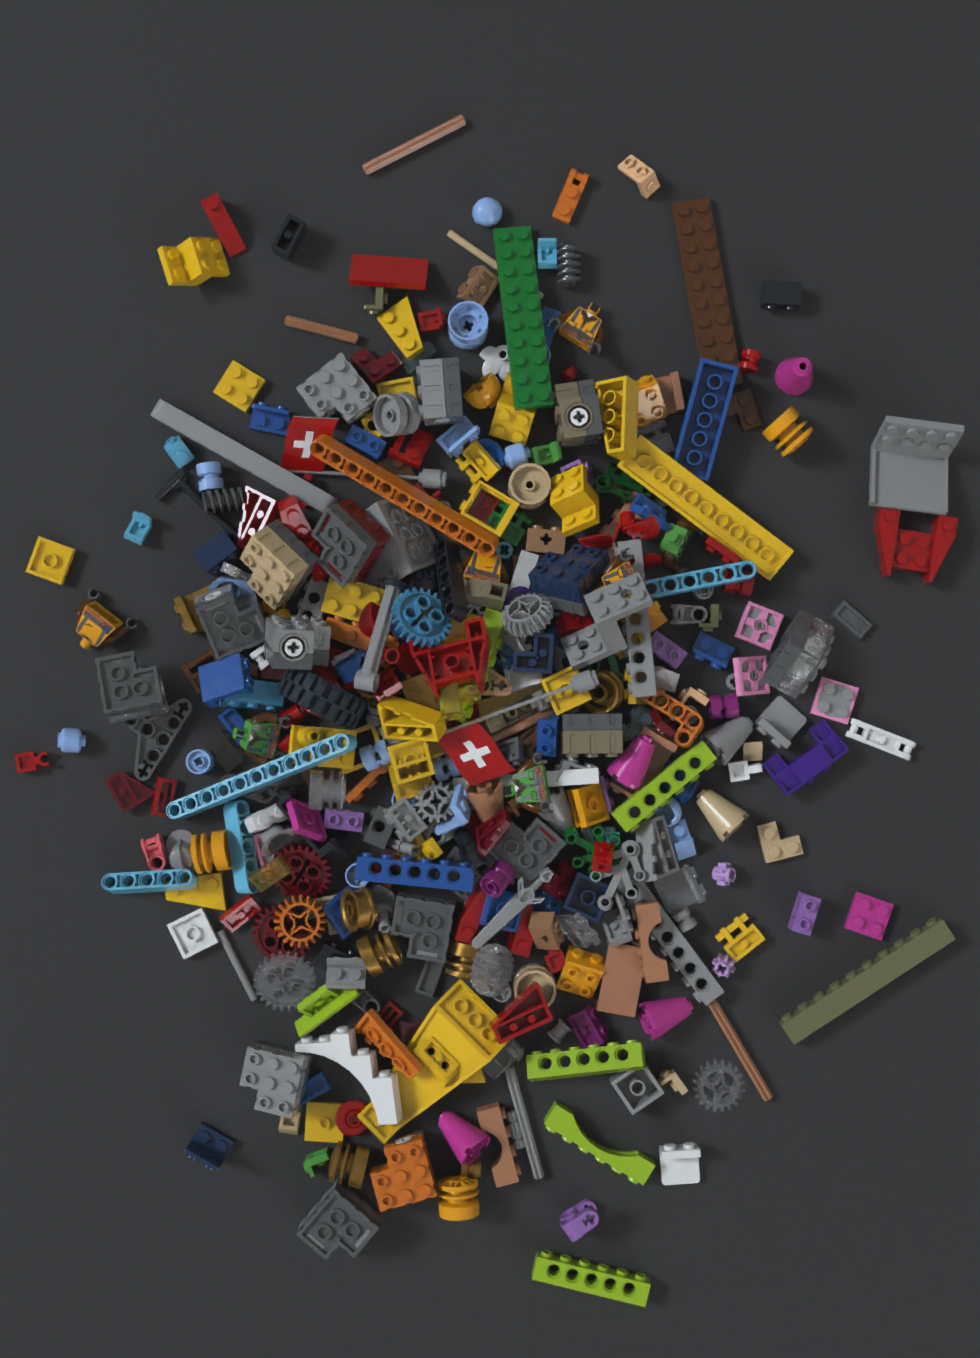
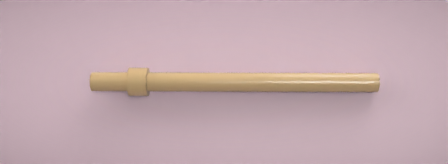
M453 230L448 232L447 236L497 271L496 260ZM539 291L540 300H541V299L543 298L544 294Z

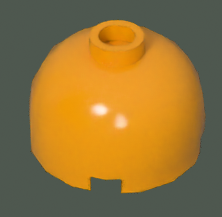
M492 372L480 378L476 385L473 384L463 394L465 400L472 407L477 409L489 407L491 409L497 404V398L501 394V384Z

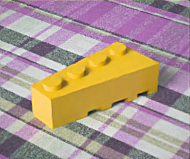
M627 375L594 382V388L597 390L601 409V420L604 425L603 435L607 454L618 460L636 458L639 383Z

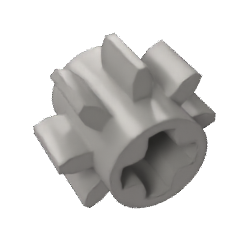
M543 688L539 691L532 693L531 695L533 698H535L540 695L546 694V692ZM548 697L530 703L532 709L537 707L539 712L552 706Z

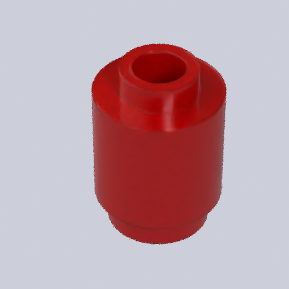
M296 703L283 711L280 717L289 714L292 719H284V722L298 725L307 719L305 715L308 713L304 710V707Z

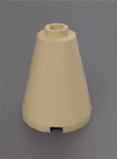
M703 789L696 796L698 798L697 805L722 842L725 841V837H730L743 824L742 821L750 816L746 811L711 789L707 791Z

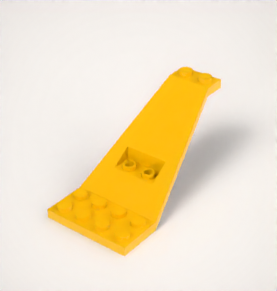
M459 979L432 1007L407 1045V1049L419 1060L423 1069L412 1080L395 1066L390 1071L397 1072L403 1118L398 1124L379 1125L372 1101L357 1115V1118L385 1144L397 1130L488 1064L509 1042L506 1041L502 1044L496 1042L489 1022L497 1014ZM428 1049H433L434 1054L429 1055ZM442 1063H447L448 1068L443 1069Z

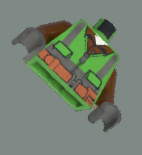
M680 518L675 524L670 523L672 527L669 532L665 533L659 547L662 564L672 572H675V575L690 572L689 568L679 567V563L693 531L703 537L707 536L688 519Z
M263 712L252 719H247L244 728L235 727L233 739L240 740V746L244 748L245 754L250 759L260 765L270 762V759L274 758L281 726L283 728L291 726V724L285 723L284 719L291 720L292 717L289 714L280 717L279 714Z
M544 752L535 753L533 758L526 761L517 769L516 774L512 775L513 784L506 785L503 788L505 797L515 796L517 803L533 813H553V810H549V805L554 802L550 799L546 767L540 765L547 763V760H541V756L545 754Z

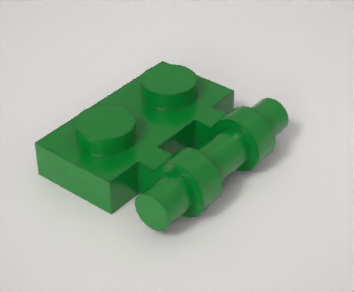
M499 501L497 507L503 510L501 514L493 511L485 523L494 529L497 528L509 505L502 501ZM517 510L513 516L517 518V521L515 523L510 521L501 539L517 547L526 530L520 527L521 524L524 523L530 526L533 520L525 512L521 513Z

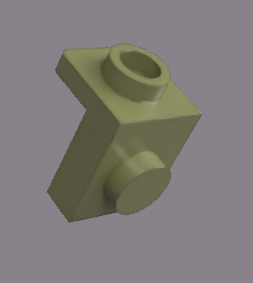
M376 287L375 305H364V311L369 316H379V314L384 313V304H388V292H385L384 287Z
M719 604L708 605V623L697 624V628H702V632H713V628H718L719 620L722 619V609H719Z

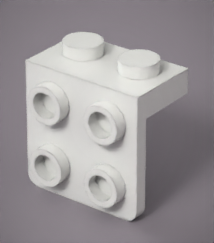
M685 1142L677 1145L667 1143L659 1146L661 1182L663 1185L692 1184L700 1181L699 1157H701V1152L697 1143Z

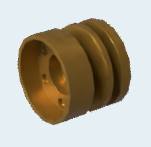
M376 930L374 932L375 941L369 935L356 940L361 958L372 977L385 972L384 962H387L391 968L395 967L393 958L398 965L403 963L399 943L394 935H390V931L382 933V937L380 932Z
M450 938L448 952L455 955L456 958L447 959L446 963L453 966H447L445 972L462 979L485 978L486 972L481 969L486 968L487 964L479 961V959L488 957L490 944L486 942L482 947L474 948L472 944Z
M338 1140L329 1164L328 1182L333 1183L337 1174L340 1175L338 1184L341 1185L346 1176L349 1177L348 1187L361 1189L370 1148L358 1145L355 1153H351V1143H348L346 1151H342L343 1141Z

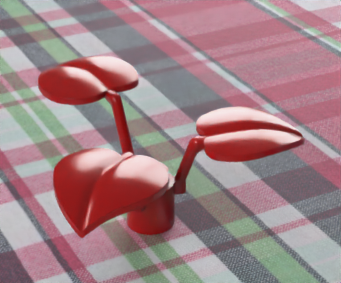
M624 511L620 513V524H616V531L613 537L610 534H598L580 538L578 541L584 546L608 550L613 547L612 542L616 541L620 530L623 534L632 536L633 540H636L638 537L651 539L659 535L660 527L654 515L635 523V513ZM656 553L643 554L644 570L661 565V556ZM635 558L629 560L631 566L635 563Z
M369 602L362 609L359 616V628L367 637L372 636L380 606L374 602ZM403 642L399 647V651L388 646L386 643L380 663L383 664L385 661L389 664L396 663L398 669L406 674L415 673L420 670L410 653L409 642ZM354 680L344 684L345 690H359L354 688Z

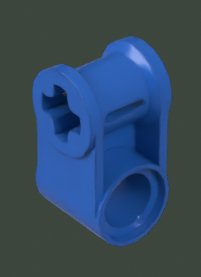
M357 650L334 665V669L344 684L352 682L355 679L356 672L362 669L364 662L361 663V657H364L363 660H365L366 651Z

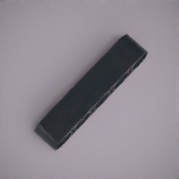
M440 537L434 544V555L442 614L457 622H463L468 615V606L459 545L444 537Z

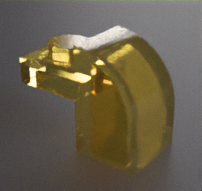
M457 682L448 685L440 696V711L443 719L450 721L464 718L463 703L482 700L478 686L466 685L460 688Z

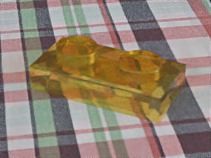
M277 856L252 873L248 879L261 893L288 875L291 869L280 856Z

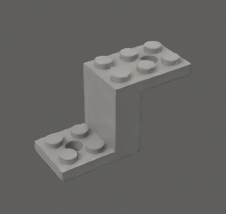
M639 572L584 595L595 623L560 638L573 671L628 648L617 620L653 605ZM626 594H632L631 597L627 599L623 598V596ZM583 645H589L587 649L580 650Z

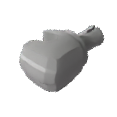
M377 884L369 888L372 892L374 907L377 909V918L374 920L378 922L379 931L387 933L391 930L389 919L394 914L396 897L392 890Z

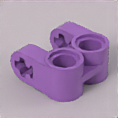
M590 1198L580 1201L563 1212L559 1217L561 1221L560 1226L572 1242L580 1239L599 1222L596 1204Z

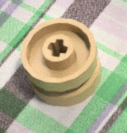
M525 463L518 466L509 478V498L520 503L519 508L523 510L539 508L546 502L551 489V480L548 472L535 463Z
M531 963L521 967L513 980L514 997L516 998L532 982L536 981L549 1007L556 996V984L553 974H551L547 967L538 963Z

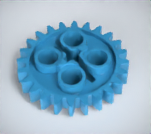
M415 587L411 591L406 589L404 593L401 592L391 607L393 612L390 614V617L394 618L391 623L397 625L395 631H401L400 637L406 636L407 643L412 640L413 646L420 643L421 648L425 644L429 648L433 644L437 646L450 634L449 630L453 627L450 624L452 619L442 614L440 599L436 598L437 593L431 595L430 589L426 593L423 587L418 591ZM429 608L433 609L426 616H424L414 627H411V625L415 623V621L418 618H420Z

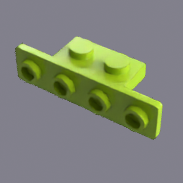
M324 984L310 996L306 997L297 1005L298 1011L305 1014L295 1021L298 1036L301 1038L305 1037L360 995L358 989L337 990L326 988V984Z

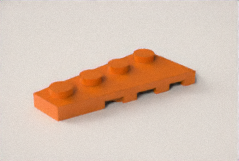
M372 1008L365 1013L354 1027L356 1034L360 1032L365 1036L364 1041L369 1045L373 1043L379 1048V1053L383 1057L392 1059V1065L410 1080L423 1069L419 1060L413 1056L406 1045L399 1040L393 1030L385 1024L380 1015Z

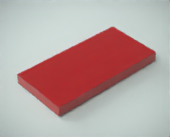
M353 254L349 285L426 290L429 259Z

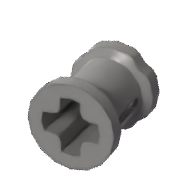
M559 1018L557 1025L551 1031L548 1030L547 1034L556 1043L560 1044L561 1039L567 1032H571L572 1029L565 1021Z

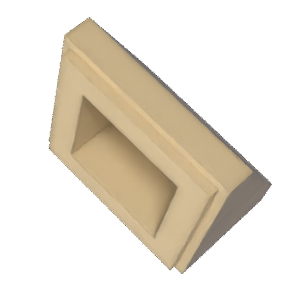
M762 741L744 742L742 744V759L747 761L762 760Z
M301 1112L297 1113L292 1119L281 1116L279 1132L298 1135Z

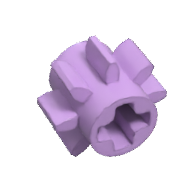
M718 863V866H715L712 870V878L717 880V885L730 886V882H734L736 878V870L731 868V863Z
M719 953L717 958H714L711 962L715 965L712 971H715L718 977L725 976L728 978L730 973H734L736 969L733 966L736 960H732L729 954L722 955Z

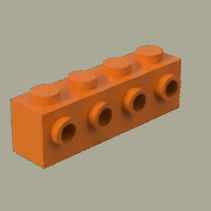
M336 615L327 617L326 622L331 627V639L367 652L371 636L367 637L361 632L359 622L352 621L350 623L345 621V618ZM388 634L386 641L388 646L398 651L403 643L391 634Z

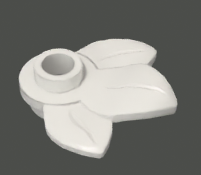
M500 345L497 348L493 346L485 347L479 354L485 360L482 366L483 376L490 372L494 375L498 373L501 380L505 381L507 372H510L507 346ZM501 351L506 352L505 358L500 357Z

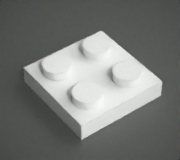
M203 907L167 924L183 959L219 942Z

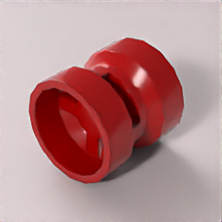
M743 349L741 354L743 358L739 362V369L747 373H757V361L760 360L761 353L753 349Z

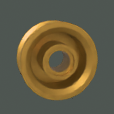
M598 670L595 672L600 684L596 688L589 690L593 700L582 705L592 713L605 714L621 704L624 698V686L621 679L614 672ZM599 687L603 689L604 696L599 694Z
M362 886L355 891L345 889L342 892L340 910L345 927L350 932H355L361 927L366 930L370 929L373 926L374 919L377 918V909L374 907L371 890Z

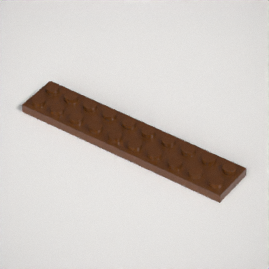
M705 197L672 203L671 209L698 359L704 358L738 367L739 358L710 199ZM738 369L734 386L743 384L741 369Z

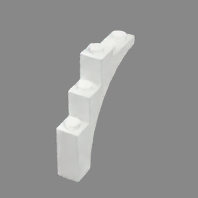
M340 1026L330 1035H322L319 1038L305 1036L295 1044L296 1052L325 1056L349 1070L361 1082L370 1096L379 1125L398 1124L403 1118L397 1072L378 1070L376 1050H369V1048L357 1050L355 1028Z

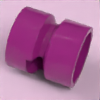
M736 693L724 694L723 697L720 695L708 696V699H710L708 710L711 720L722 719L723 716H726V718L739 717V703Z
M495 861L480 880L481 889L491 897H500L514 879V869L505 861Z

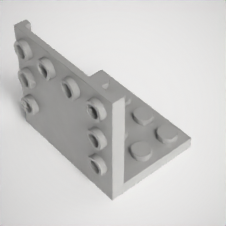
M886 415L870 449L869 506L946 516L948 512V458L964 433V425Z
M387 499L375 502L364 510L391 538L386 543V547L381 555L377 558V562L372 570H370L368 577L360 582L380 587V583H383L381 581L382 578L401 580L413 572L436 564L434 544L437 539L428 523Z

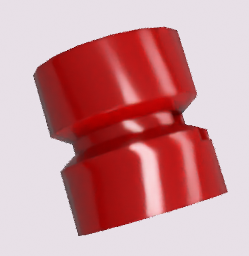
M727 569L724 578L731 579L734 574L731 570ZM744 570L742 573L744 575H751L753 572ZM755 576L747 581L723 585V592L734 594L738 591L739 595L750 596Z

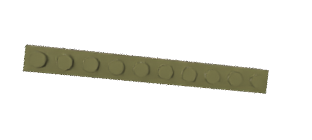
M939 917L929 919L922 928L912 930L907 938H901L893 943L894 946L890 949L880 951L875 959L866 960L858 970L849 971L844 979L834 981L826 991H819L809 1002L804 1001L799 1004L797 1010L782 1015L778 1023L789 1040L794 1045L954 941L956 938L945 921Z

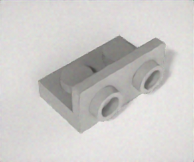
M406 797L400 798L392 806L382 810L385 814L383 816L390 826L393 825L395 827V834L401 841L410 842L428 828Z
M327 958L326 988L365 989L367 968L362 958Z

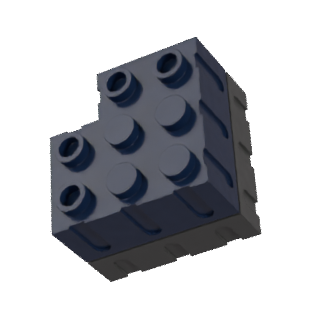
M574 544L565 555L548 551L528 574L532 592L543 593L544 596H547L553 609L585 617L589 608L584 595L604 586L601 577L604 576L603 571L610 563L608 551L580 544Z

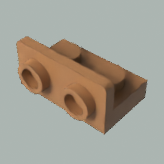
M484 265L474 266L468 273L469 278L458 289L457 298L459 300L476 302L483 307L499 281L494 273Z

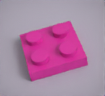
M291 797L285 802L294 833L320 842H324L328 838L318 807Z
M856 891L844 928L882 941L894 904Z

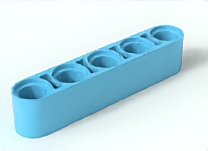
M245 800L228 801L224 804L223 813L235 889L239 894H254L259 892L261 881L253 833L248 832L244 823V819L250 815L249 805Z
M188 869L109 873L104 875L101 880L103 889L112 894L191 890L198 884L197 875ZM190 875L189 881L184 883L185 877ZM171 877V881L166 884V879ZM152 878V883L147 885V881ZM134 879V883L129 886L130 880ZM115 880V885L110 888L111 882Z

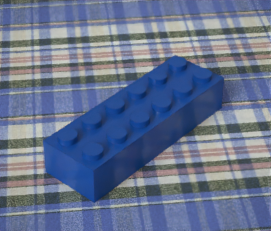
M701 358L696 370L673 459L702 481L708 482L739 367Z

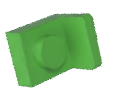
M328 1147L306 1155L303 1166L305 1172L309 1173L311 1178L315 1177L317 1173L315 1165L321 1166L328 1162L327 1160H329L331 1155Z

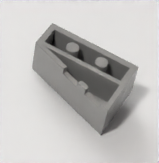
M664 814L650 817L647 820L645 818L639 822L640 826L635 830L636 842L640 847V854L637 858L646 877L644 881L639 883L656 881L680 870ZM638 872V878L642 879L643 873Z

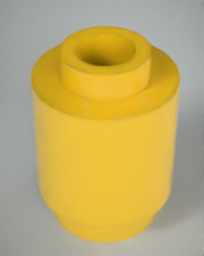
M304 726L298 730L297 740L303 746H310L322 740V732L315 726Z

